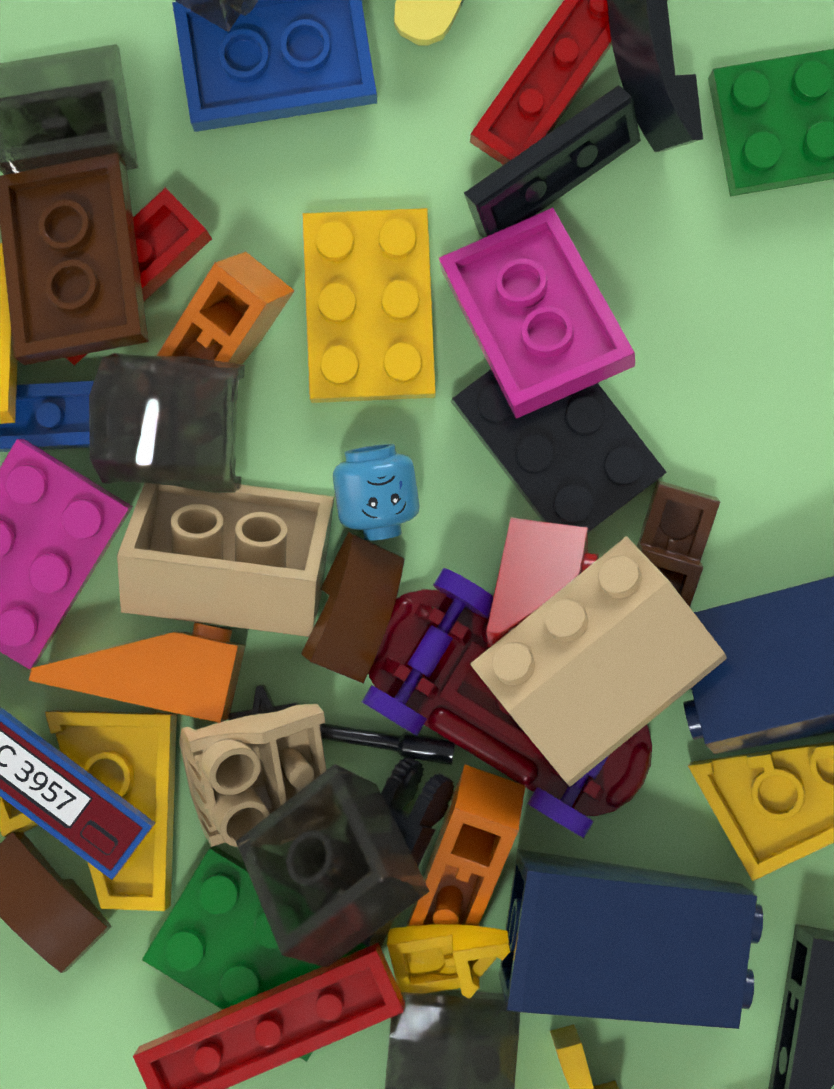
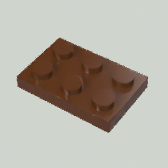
M117 152L1 175L0 229L14 358L23 365H30L149 342L127 167L120 154Z

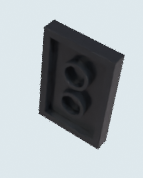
M491 369L452 398L451 403L542 522L586 527L588 532H590L667 473L598 383L517 419Z

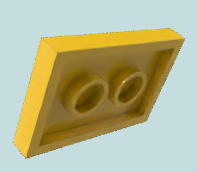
M427 208L303 213L309 395L311 403L435 398Z

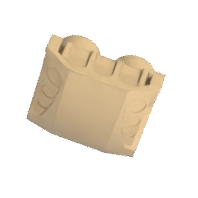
M318 704L295 705L278 712L245 716L197 730L190 727L181 729L179 743L190 795L203 833L211 847L223 843L234 847H244L253 844L260 838L281 839L339 817L338 805L333 800L328 781L320 724L325 723L324 711Z

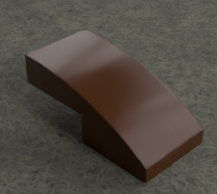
M657 480L637 547L671 582L690 607L703 570L701 558L720 501L717 497Z
M348 532L320 588L329 595V598L301 654L314 664L364 684L392 615L405 559Z
M11 832L0 843V918L45 961L60 973L66 972L112 927L111 924L73 879H62L24 832Z

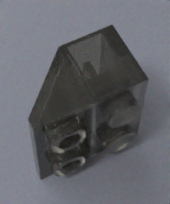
M117 44L0 63V171L4 175L117 152L125 161L127 170L138 168L120 50Z

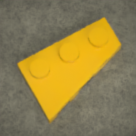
M834 741L690 762L688 765L752 881L834 843Z

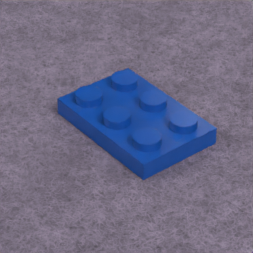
M183 0L172 2L190 122L194 132L377 104V92L362 0Z

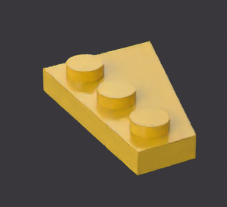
M46 711L45 715L50 733L56 734L60 752L155 822V825L113 880L88 863L100 908L147 911L167 910L171 906L177 713Z

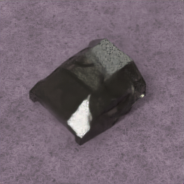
M113 353L102 357L89 395L90 460L102 483L110 484L119 481L152 483L213 493H235L241 489V476H236L237 400L239 380L244 378L245 365L186 356H142Z
M457 989L426 994L401 992L405 1001V1008L403 1013L392 1017L390 1022L385 1089L515 1088L520 1012L507 1010L503 994L476 991L469 999L462 995L461 990Z

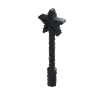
M259 685L255 690L253 709L231 712L228 715V720L278 712L300 704L294 702L274 705L266 686ZM325 723L320 724L321 736L324 740L397 751L401 757H412L417 760L452 765L455 744L446 738L422 734L416 736L410 732H404L399 736Z

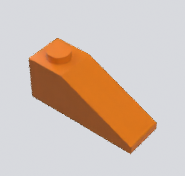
M246 251L215 262L122 412L169 450L175 448L262 341L295 290Z
M195 622L192 633L172 632L31 668L29 681L221 723L228 720V715L231 713L246 645L230 642L232 634L230 629Z
M466 764L464 765L452 800L444 816L406 926L432 924L479 926L519 831L525 785Z

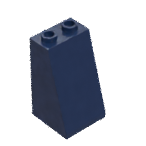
M834 576L694 612L727 657L725 661L691 688L694 699L683 702L688 727L694 740L704 738L705 745L713 754L834 732Z
M517 849L505 931H508L510 953L504 960H501L499 979L506 1008L509 1011L739 1029L742 1009L750 1008L754 995V974L752 969H748L751 943L758 944L762 935V906L756 904L757 895L740 883Z

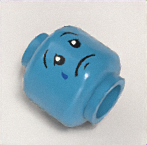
M395 444L373 445L346 451V461L337 465L333 471V484L341 524L354 530H363L365 540H383L401 535V524L416 517L420 508L412 459L407 455L396 453Z

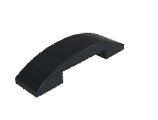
M607 0L612 47L623 89L632 96L637 123L654 152L667 151L703 140L696 74L675 75L667 0Z

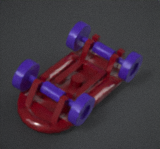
M442 568L433 583L437 590L422 589L405 593L396 599L384 638L368 673L374 686H370L361 702L418 736L425 725L514 781L525 785L527 789L534 792L527 803L528 805L580 837L585 838L594 823L593 820L586 816H599L616 811L631 801L643 786L651 767L652 742L647 724L569 787L470 665V663L488 650L486 630L494 597L465 577L449 569Z

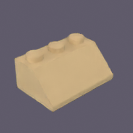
M148 473L117 554L121 612L309 637L316 623L322 594L320 588L324 580L334 496Z
M626 536L470 663V665L570 787L719 666L727 657L671 582Z

